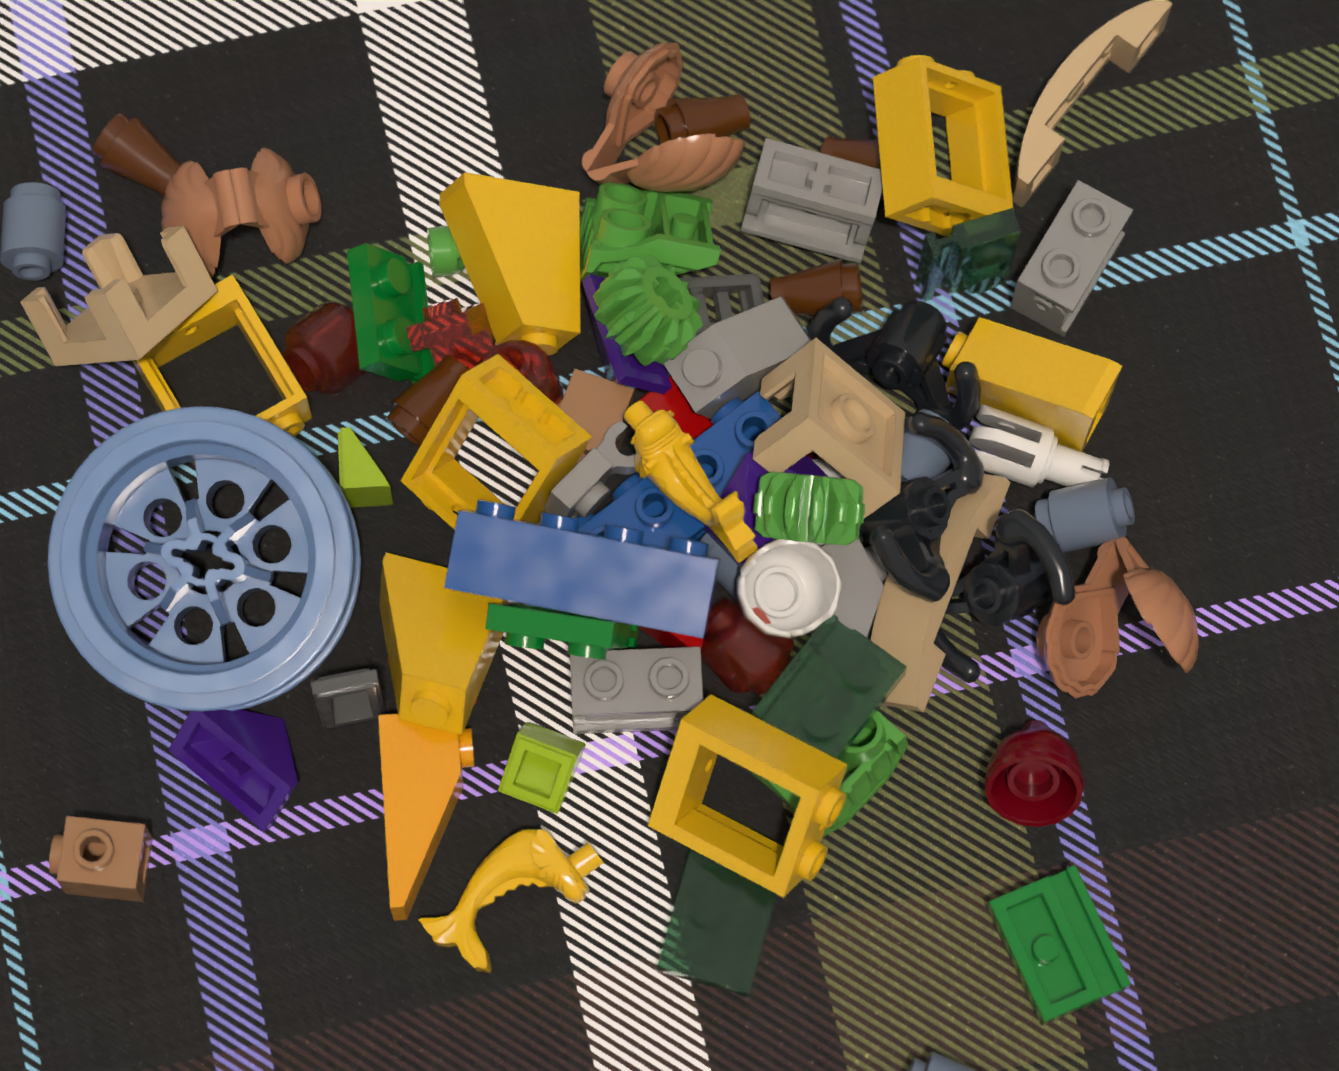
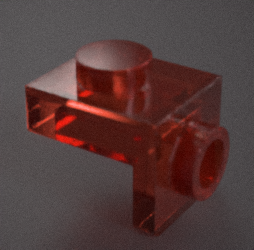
M458 298L435 303L422 308L423 319L406 327L412 351L430 348L435 366L441 362L446 354H449L470 370L498 354L484 302L461 308Z

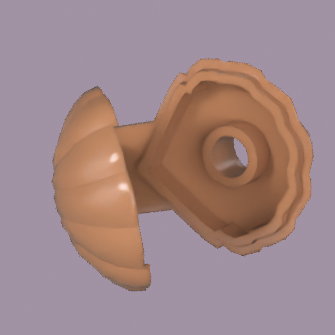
M678 43L656 44L642 52L639 56L631 51L625 52L610 69L604 84L605 94L611 97L606 113L605 130L593 149L585 152L582 157V166L587 171L588 176L600 185L604 183L627 184L632 182L635 186L663 193L695 191L727 176L742 157L745 146L743 140L733 139L729 136L715 137L716 134L708 133L669 140L660 145L653 146L636 159L615 164L627 143L655 123V110L667 106L668 100L674 95L681 79L680 75L683 67L682 54Z
M263 147L260 152L257 151L251 171L248 168L224 170L214 173L210 179L198 162L194 163L191 160L184 162L166 184L165 196L161 203L163 217L161 226L162 230L175 226H184L212 278L215 268H218L221 236L240 224L259 228L271 252L275 253L286 264L296 260L303 252L309 223L317 222L321 217V200L317 186L308 173L296 175L290 164L283 157Z
M1124 537L1104 542L1097 551L1098 558L1085 583L1075 586V599L1068 605H1059L1053 601L1049 613L1043 617L1038 627L1037 648L1050 670L1051 680L1061 691L1068 692L1075 699L1086 695L1092 696L1097 693L1116 669L1117 655L1120 651L1118 613L1129 592L1147 625L1151 623L1162 643L1174 660L1181 665L1184 672L1188 673L1193 668L1199 647L1197 620L1189 600L1171 577L1160 570L1149 568L1128 539Z

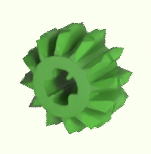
M651 254L643 259L633 255L626 262L622 261L608 273L609 276L600 283V288L593 295L595 303L599 307L594 317L607 327L606 339H614L620 345L624 357L634 353L637 360L644 366L654 361L663 365L669 359H675L688 348L687 344L696 337V332L703 326L702 320L697 313L701 303L690 295L688 291L690 282L681 281L676 276L672 264L663 268L658 259Z
M769 472L760 477L758 493H755L753 513H756L755 530L763 537L773 539L849 545L858 540L860 525L864 522L863 486L852 479Z

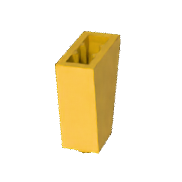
M464 172L439 194V206L496 343L520 347V352L527 356L545 357L557 353L558 349L581 333L579 192Z
M981 317L977 320L969 336L960 331L957 333L942 362V365L950 368L946 390L951 394L957 396L958 389L954 375L956 366L963 361L972 362L978 370L981 383L980 405L984 404L1049 427L1054 430V436L1058 437L1057 444L1083 452L1104 414L1122 365L1110 359Z
M386 553L382 560L379 608L399 719L462 735L504 633L485 629L489 603H508V600L446 589L444 586L448 568Z

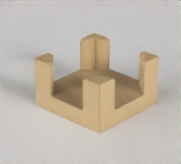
M184 226L167 227L160 232L162 246L176 271L173 273L143 275L123 236L119 233L99 235L83 249L82 254L100 289H94L85 296L88 307L68 325L64 323L45 287L36 288L20 301L55 366L140 360L218 291Z
M815 338L762 378L760 396L765 400H769L773 396L778 400H782L793 394L791 412L756 438L753 460L768 472H784L813 450L844 477L855 480L863 486L864 518L900 493L905 412L850 365Z

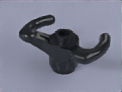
M838 297L821 307L811 321L808 331L810 339L817 338L855 371L874 376L880 384L887 388L902 390L916 401L919 410L926 409L938 414L959 431L971 423L980 407L981 383L975 364L969 361L960 362L956 366L954 375L958 389L957 400L954 405H951L937 361L938 355L947 342V337L944 335L947 323L941 312L934 306L923 301H909L903 305L901 310H893L881 329L837 344H833L830 337L836 326L848 319L853 313V304L848 298Z
M917 412L911 416L909 421L911 432L915 435L931 439L940 445L950 455L953 469L932 478L924 476L901 481L900 493L864 518V522L860 525L859 533L865 542L873 546L881 564L898 585L909 594L931 603L939 601L946 594L950 586V576L939 551L941 536L948 527L951 509L957 499L967 494H974L982 487L984 466L971 443L956 427L941 417ZM948 485L950 486L949 488H947V489H945V490L941 489V488L946 487V486H948Z
M1016 509L1000 516L995 526V550L979 566L974 567L968 575L956 583L945 614L972 613L981 623L997 626L1033 614L1036 607L1047 602L1050 590L1052 598L1057 604H1070L1076 597L1071 568L1059 543L1048 529L1027 511ZM1029 546H1031L1040 560L1030 556ZM964 594V599L952 600V597ZM939 627L934 644L946 654L941 666L966 683L975 682L981 674L980 665L959 651L946 637L941 627Z

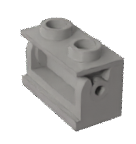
M766 138L741 231L861 264L883 188L881 169Z
M1078 180L1019 277L1010 308L1065 337L1123 240L1125 233L1122 229L1131 216L1133 209Z
M700 647L607 650L606 659L570 655L573 734L678 730L681 719L703 701Z

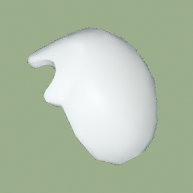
M777 539L755 551L740 568L741 574L737 578L736 587L737 599L744 617L765 635L784 638L805 635L830 619L837 609L842 580L834 558L817 543Z

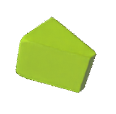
M350 427L340 428L341 432H338L340 488L350 508L392 505L391 488L385 476Z
M526 722L516 735L498 792L558 814L586 744L535 723Z

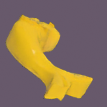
M644 401L632 404L626 410L624 419L635 430L631 444H634L636 450L634 463L635 470L640 474V478L643 477L645 479L648 477L661 493L676 506L712 529L738 563L757 551V545L754 541L756 536L743 520L745 513L744 503L739 501L738 492L734 491L723 500L719 497L690 447L695 441L688 433L686 434L681 431L678 423L672 417L674 413L670 410L668 412L657 410L653 413Z
M542 829L521 830L504 840L483 860L469 880L456 908L450 914L436 918H420L418 920L438 946H458L463 958L478 972L490 973L492 969L490 957L480 941L475 927L478 910L492 904L496 897L504 896L508 890H516L520 885L530 887L532 884L539 888L554 887L567 900L573 903H581L586 898L585 895L589 894V887L583 878L604 862L589 842L567 857L548 832Z

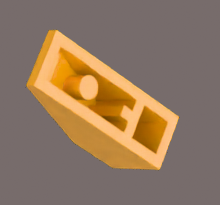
M398 714L378 715L389 899L391 913L394 921L407 920L464 788L462 768L475 767L472 728H465L463 734L460 735L401 720Z

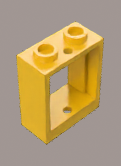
M926 55L905 57L897 62L896 67L874 76L873 87L885 217L965 243L1015 225L1001 86L977 78L970 71L955 70L936 63L932 57ZM931 112L946 117L952 181L937 176Z
M233 274L216 283L215 286L218 291L140 360H132L162 412L181 408L158 368L231 327L238 325L283 401L259 413L256 417L276 425L293 437L305 427L304 422L312 418L307 396Z
M497 354L461 375L400 480L427 508L434 511L454 530L458 515L453 511L457 513L459 510L476 511L477 500L504 504L454 459L478 417L539 470L516 507L514 519L538 524L540 523L541 513L546 512L544 507L551 490L574 468L592 438L589 433L503 357Z
M710 694L681 719L648 826L784 898L802 879L809 882L812 881L824 863L828 846L822 844L821 841L826 828L828 829L834 824L844 806L846 793L839 789L848 765ZM718 754L801 797L784 846L702 804Z

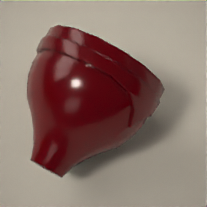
M1032 720L1027 722L1021 730L1006 736L994 750L987 766L984 788L990 807L1002 818L1018 825L1040 827L1056 824L1071 816L1081 803L1085 783L1080 762L1074 748L1060 734L1051 731L1045 722Z

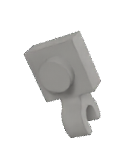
M620 421L613 424L605 433L601 444L597 448L594 447L551 490L544 507L548 513L572 517L578 512L583 518H586L609 494L610 489L605 485V482L610 475H629L636 472L635 454L631 456L623 455L617 450L615 442L623 436L627 428L625 423Z

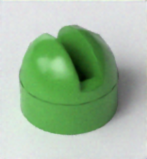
M449 227L427 228L432 277L451 276L462 272L465 266Z

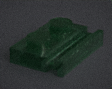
M1013 208L953 225L950 236L937 240L934 231L925 234L916 276V282L923 301L933 299L934 290L940 287L947 286L950 294L964 289H968L969 293L975 294L997 287L1004 281V277L1009 276L1021 232Z
M833 614L810 637L754 708L752 716L840 760L906 675L907 666L854 629L852 631L838 621L839 617Z
M690 848L655 971L712 988H722L735 992L739 996L747 997L750 993L777 894Z

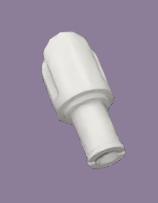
M984 404L980 405L977 419L981 423L994 428L973 427L969 442L982 450L975 451L983 463L984 471L1006 477L1009 480L1032 488L1037 483L1041 484L1044 479L1070 487L1104 479L1100 477L1101 473L1107 474L1109 460L1100 459L1057 444L1058 437L1054 436L1053 429Z

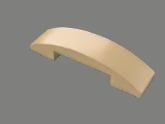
M1151 0L1123 12L1086 38L1060 65L1039 97L1029 119L1013 180L1012 200L1014 203L1022 208L1058 163L1065 138L1057 134L1053 129L1109 60L1130 73L1164 30L1172 6L1170 1Z
M984 474L982 487L974 494H967L957 499L952 507L948 519V527L941 536L939 551L950 576V586L946 594L939 601L930 603L909 594L888 573L877 608L868 653L865 698L871 703L924 712L946 655L934 644L936 635L973 538L989 539L1011 483L1006 477ZM948 485V486L943 487V488H941V489L945 490V489L949 488L950 486Z

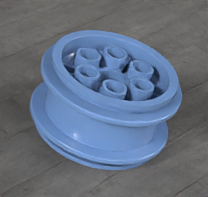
M197 406L172 409L142 418L106 439L87 457L75 472L59 501L49 538L48 571L53 601L60 621L70 640L85 660L110 683L143 701L166 708L184 711L224 709L236 711L271 701L290 691L306 680L332 653L345 632L357 601L361 578V551L356 522L346 497L331 473L306 447L287 432L259 417L237 410ZM195 461L199 499L196 500L194 498L186 501L170 468ZM274 481L286 493L289 500L261 521H258L253 515L256 505ZM236 484L244 493V506L234 517L229 519L219 518L212 508V498L221 486ZM174 502L181 510V525L170 536H157L151 529V514L161 503ZM114 525L148 539L149 542H146L144 545L146 555L108 552ZM270 529H284L291 538V549L288 556L278 563H266L258 552V543L261 536ZM206 532H220L221 534L216 537ZM207 543H213V554L222 558L227 563L234 564L235 568L233 570L223 568L219 570L209 569L205 579H199L200 568L190 564V561L182 559L181 555L183 552L193 554V552L204 553ZM234 543L238 546L241 556L233 553L231 547ZM157 564L166 575L165 588L158 597L151 600H143L135 590L134 581L136 574L147 565ZM274 573L307 574L302 597L299 598L271 586ZM227 581L234 583L227 590L222 591L221 586ZM196 585L206 588L207 594L194 591L192 587ZM260 590L267 591L275 601V614L267 624L259 627L251 626L243 616V603L251 593ZM162 607L170 615L147 646L130 629L153 611ZM197 608L204 609L211 616L213 630L206 641L198 645H191L182 636L181 622L189 611ZM234 622L249 654L227 662L224 643L225 625Z

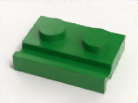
M368 243L347 250L360 369L399 382L409 379L413 385L435 367L424 265L418 261L408 264L406 263V257Z
M489 603L485 629L506 632L505 644L510 646L544 650L545 639L568 642L567 654L606 659L607 648L636 647L639 626L527 604Z
M1076 865L988 902L987 909L1041 1026L1130 987L1131 982Z

